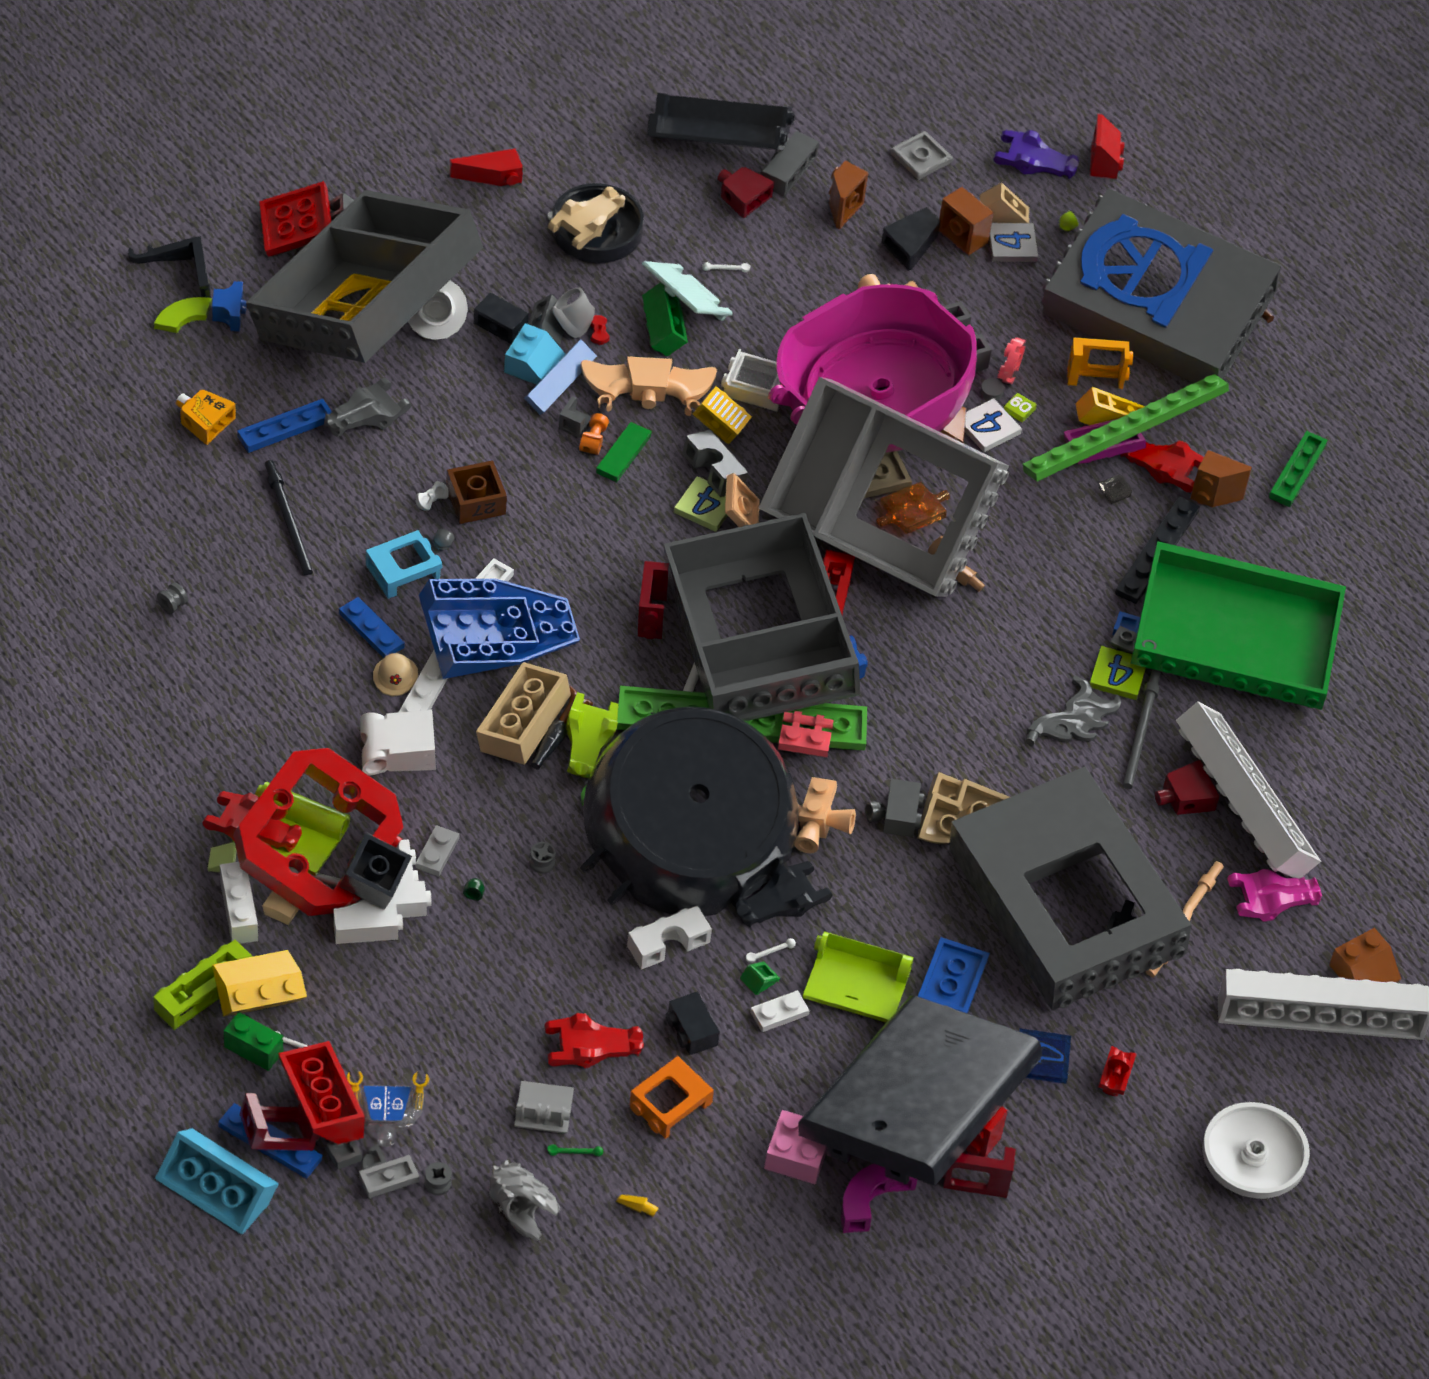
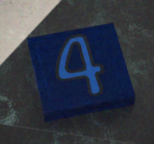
M1020 1028L1019 1032L1035 1037L1041 1044V1060L1026 1078L1067 1084L1071 1035Z

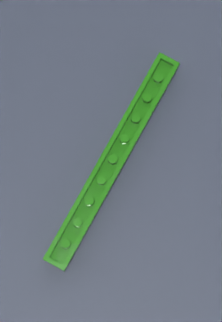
M1215 374L1207 376L1205 379L1190 384L1156 402L1149 403L1141 409L1130 412L1128 415L1113 420L1109 424L1094 429L1060 447L1053 448L1045 454L1034 457L1032 460L1023 463V472L1035 481L1044 479L1106 448L1228 392V383Z

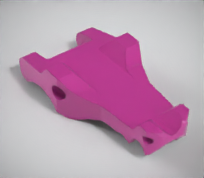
M1262 869L1251 874L1233 873L1227 878L1231 887L1242 888L1246 903H1240L1236 907L1238 914L1244 917L1260 918L1263 922L1274 920L1281 912L1293 906L1309 903L1311 905H1318L1322 898V893L1315 877L1310 880H1305V877L1284 878L1271 870Z

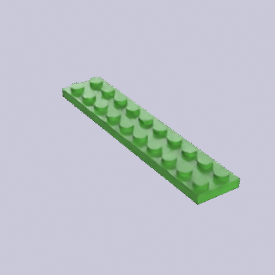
M620 686L617 730H626L651 713L678 707L709 708L705 694L701 692ZM824 703L788 711L789 713L799 711L802 712V715L814 717L823 715L826 719L834 720L832 729L822 728V731L832 732L829 748L866 749V706ZM784 713L745 721L761 732L771 743H779L782 724L792 726V723L783 722ZM800 724V727H802V728H808V729H814V728H815V727H813V726H807V725H801V724Z

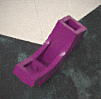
M876 1164L869 1165L859 1171L851 1179L844 1193L841 1209L842 1232L869 1231L872 1220L869 1203L882 1193L916 1190L917 1179L910 1177L907 1185L885 1177V1167Z

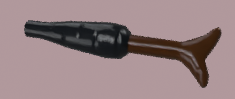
M569 685L571 696L569 697L568 705L560 718L553 721L549 726L531 763V766L536 770L540 769L544 761L554 752L568 732L566 722L577 691L571 685ZM584 698L583 704L592 706L593 702Z

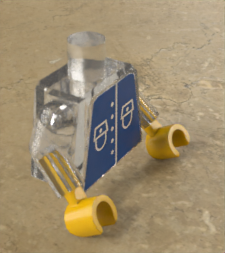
M358 1071L359 1080L357 1083L351 1082L350 1072L347 1073V1080L365 1116L364 1126L366 1127L367 1134L378 1135V1144L380 1146H392L394 1144V1135L404 1136L406 1128L413 1126L422 1115L426 1094L423 1092V1089L429 1083V1076L427 1074L423 1084L416 1082L418 1072L413 1075L412 1081L416 1085L415 1090H413V1086L362 1085V1089H359V1084L363 1080L362 1073Z

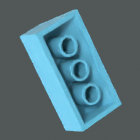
M194 1129L177 1133L155 1177L156 1180L240 1234H243L268 1206L279 1184Z

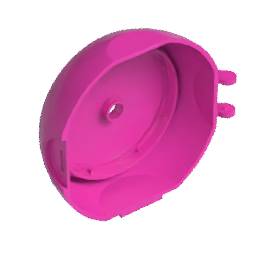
M896 284L864 286L847 296L843 293L803 316V321L789 328L781 341L777 354V373L780 385H776L770 390L768 398L774 404L790 406L793 410L791 420L797 425L818 378L823 377L832 379L940 432L954 419L969 395L977 363L975 332L970 324L964 326L938 302L937 295L931 291ZM880 387H887L885 390H876ZM890 444L885 453L903 449Z

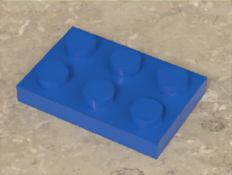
M941 937L918 997L968 1014L990 953Z

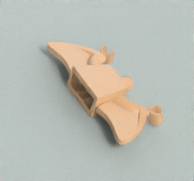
M627 357V366L625 364L604 365L588 360L581 362L582 373L586 381L600 395L598 398V408H600L601 404L608 403L606 406V411L608 412L612 410V401L618 395L630 393L631 399L642 401V406L645 409L654 408L656 401H665L666 395L674 396L683 405H686L685 414L691 416V408L696 410L700 405L697 400L709 391L717 373L715 367L694 370L673 367L671 371L672 359Z

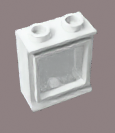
M739 349L736 357H731L728 367L729 374L725 373L723 376L721 387H724V392L732 399L777 411L779 404H774L768 398L770 390L774 386L780 385L777 362L741 352V349Z

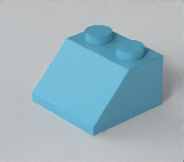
M525 323L505 354L504 372L537 385L565 356V353L547 331Z

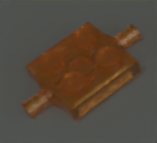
M920 481L882 497L880 504L887 512V515L877 518V524L882 528L885 525L894 523L905 534L946 518L947 510L940 502L950 499V494L947 490L933 494Z

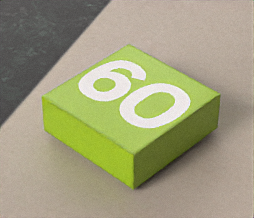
M1017 393L1004 406V410L1010 416L1023 423L1036 410L1037 404Z

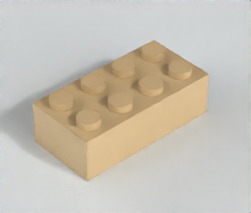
M523 662L476 731L480 751L525 765L549 726L571 696L567 675Z

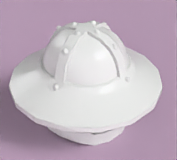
M450 280L408 322L412 329L422 337L433 340L448 338L458 332L466 320L468 311L466 297L460 287Z

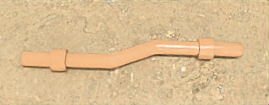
M1216 861L1208 873L1203 874L1198 881L1197 889L1185 904L1183 913L1189 922L1194 909L1205 893L1211 891L1215 885V879L1224 868L1222 863ZM1163 964L1157 969L1147 970V975L1155 977Z

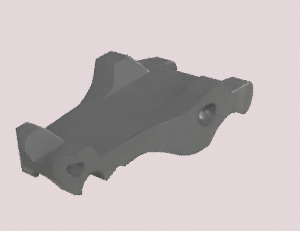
M382 378L369 387H358L347 403L334 408L330 414H325L324 425L328 426L330 432L337 437L341 436L345 430L362 425H375L383 430L391 426L394 420L406 413L411 408V403L407 399H402L399 403H396L385 392L391 388V382L387 378Z

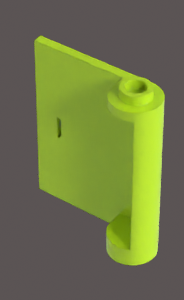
M825 931L822 936L818 935L814 945V950L818 951L817 958L803 998L888 1022L898 1010L914 957Z

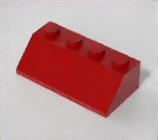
M330 1041L278 1053L281 1064L313 1133L336 1144L364 1138L365 1116Z

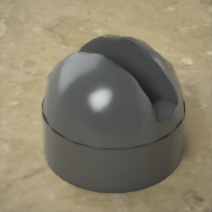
M438 529L433 542L436 548L446 550L452 545L455 537L446 529Z
M870 801L866 803L865 814L868 821H878L885 816L886 809L881 802Z

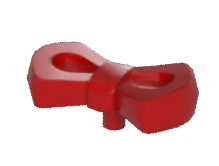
M594 315L593 321L590 324L594 330L590 340L598 345H603L610 340V336L606 332L607 318L604 316Z

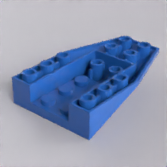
M496 578L429 579L418 595L443 679L519 665L580 641L568 599Z

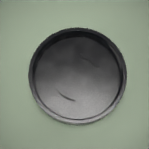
M589 183L571 188L556 201L552 219L568 200L571 199L575 202L589 201L601 195L608 186L615 189L619 195L625 196L624 207H620L618 212L607 220L601 237H594L581 249H577L572 245V241L576 236L562 226L556 232L552 231L554 240L563 251L582 261L607 263L622 259L632 253L642 239L644 215L638 201L625 190L608 184Z

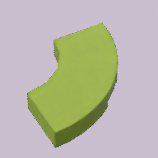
M187 298L169 305L156 318L154 329L177 333L188 322L195 320L206 321L212 304V298Z

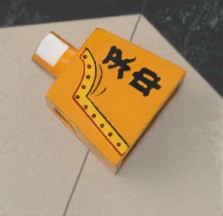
M200 390L192 398L181 394L176 400V406L181 408V424L206 445L236 418L234 402L206 390Z

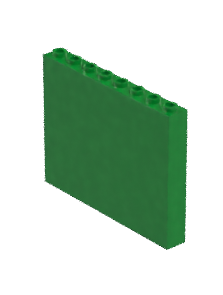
M1157 541L1130 664L1322 710L1329 687L1346 586ZM1145 640H1152V641H1154V642L1156 643V645H1157L1156 649H1152V648H1154V644H1153L1152 642H1146V643H1145V647H1143V646H1142L1143 641H1145Z

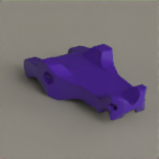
M1004 130L1002 132L1001 141L1011 143L1008 153L1000 151L995 153L993 161L996 164L1013 166L1024 175L1048 172L1059 177L1066 175L1070 179L1076 173L1079 164L1078 157L1076 155L1066 156L1051 149L1043 143L1038 132L1032 130L1026 132Z

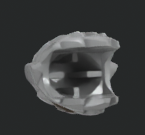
M505 1160L500 1167H492L489 1196L499 1205L500 1214L512 1224L516 1232L527 1238L540 1240L541 1232L535 1223V1210L539 1206L541 1209L557 1215L560 1211V1206L555 1196L548 1191L547 1186L534 1178L531 1172L521 1168L520 1163L513 1162L509 1164L508 1160Z

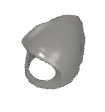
M581 288L567 291L552 307V311L562 328L574 338L582 337L595 315V307L591 305ZM580 293L577 300L567 305V300L572 294Z

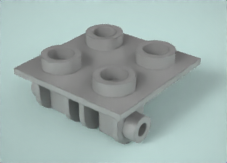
M521 1081L514 1127L567 1134L574 1088Z

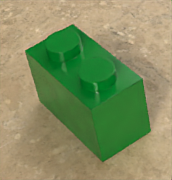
M238 1012L224 1029V1047L269 1071L278 1060V1053L283 1052V1035Z

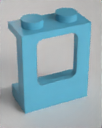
M418 530L366 550V566L388 599L396 596L397 587L429 574H432L435 579H440L441 559L438 555H434L428 539L423 538ZM413 544L423 562L407 569H400L390 553Z

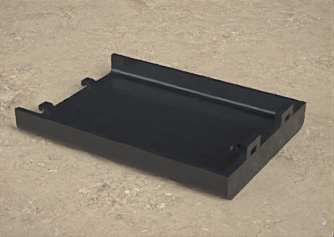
M910 996L798 1122L799 1136L825 1145L828 1156L846 1163L851 1160L852 1155L885 1167V1177L907 1185L910 1177L935 1186L1041 1060V1044L1035 1037L1009 1027L995 1024L918 996Z

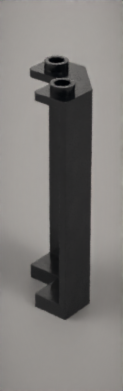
M657 93L655 114L649 113L647 136L783 151L784 146L787 145L790 125L794 124L795 112H792V107L790 106L783 107Z

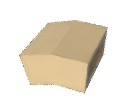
M273 891L263 904L266 916L287 925L291 923L299 910Z

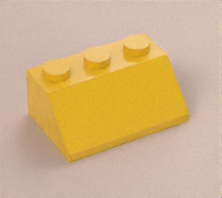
M288 950L212 965L223 1017L235 1015L238 1012L245 1013L294 1003L307 997L301 970Z

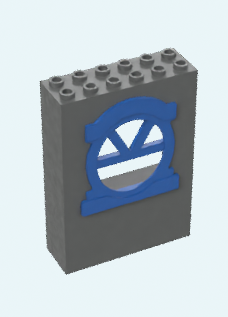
M1108 188L1104 195L1098 197L1095 210L1088 213L1083 229L1079 228L1076 232L1073 245L1067 246L1063 256L1064 259L1056 264L1051 280L1047 279L1042 288L1044 296L1041 304H1043V314L1097 339L1128 341L1129 351H1133L1134 356L1193 383L1213 374L1224 380L1277 292L1281 265ZM1142 237L1153 241L1144 257L1132 244L1130 238ZM1119 242L1136 265L1105 266L1104 259L1108 250ZM1161 245L1171 249L1178 258L1181 267V276L1175 287L1169 292L1156 297H1137L1131 295ZM1108 274H1133L1122 291L1107 277Z

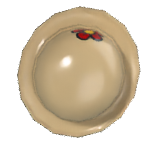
M391 653L385 656L376 664L373 671V681L376 687L383 694L389 696H399L410 691L418 678V668L415 663L399 653Z

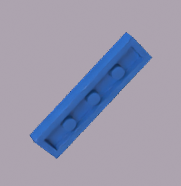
M320 399L237 430V437L247 452L250 453L324 425L325 414H330L332 411L324 399Z
M234 1103L219 1120L218 1127L249 1144L240 1117L241 1107ZM266 1122L269 1135L272 1138H293ZM257 1149L306 1179L322 1161V1155L315 1150Z

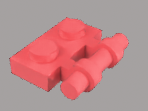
M794 711V713L784 712L783 722L792 723V726L782 724L778 750L828 757L832 732L822 731V728L832 729L834 720L826 719L823 715H817L816 717L802 715V712ZM800 724H801V725H807V726H813V727H815V728H814V729L802 728V727H800Z

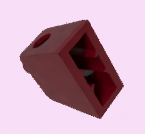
M741 167L733 174L723 169L717 177V180L722 183L721 198L743 219L772 198L774 182L746 167Z
M1198 760L1168 773L1164 781L1163 790L1155 792V800L1159 806L1171 803L1175 813L1182 815L1215 811L1219 795L1204 770L1203 764Z

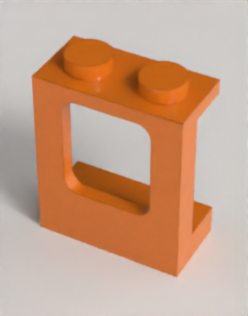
M677 1056L631 1090L630 1107L637 1116H642L648 1122L653 1132L660 1133L666 1139L670 1135V1128L699 1106L705 1109L712 1104L714 1090ZM666 1079H671L688 1095V1098L668 1113L663 1114L645 1098V1095Z

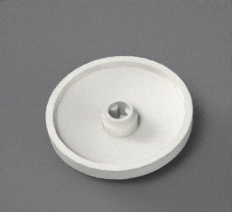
M1256 1102L1234 1104L1216 1114L1206 1129L1202 1148L1205 1163L1210 1173L1219 1183L1239 1195L1263 1199L1277 1197L1293 1189L1305 1174L1310 1153L1305 1133L1291 1116L1276 1107Z

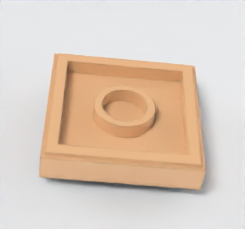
M736 474L727 475L725 513L738 527L759 523L758 507L760 500Z

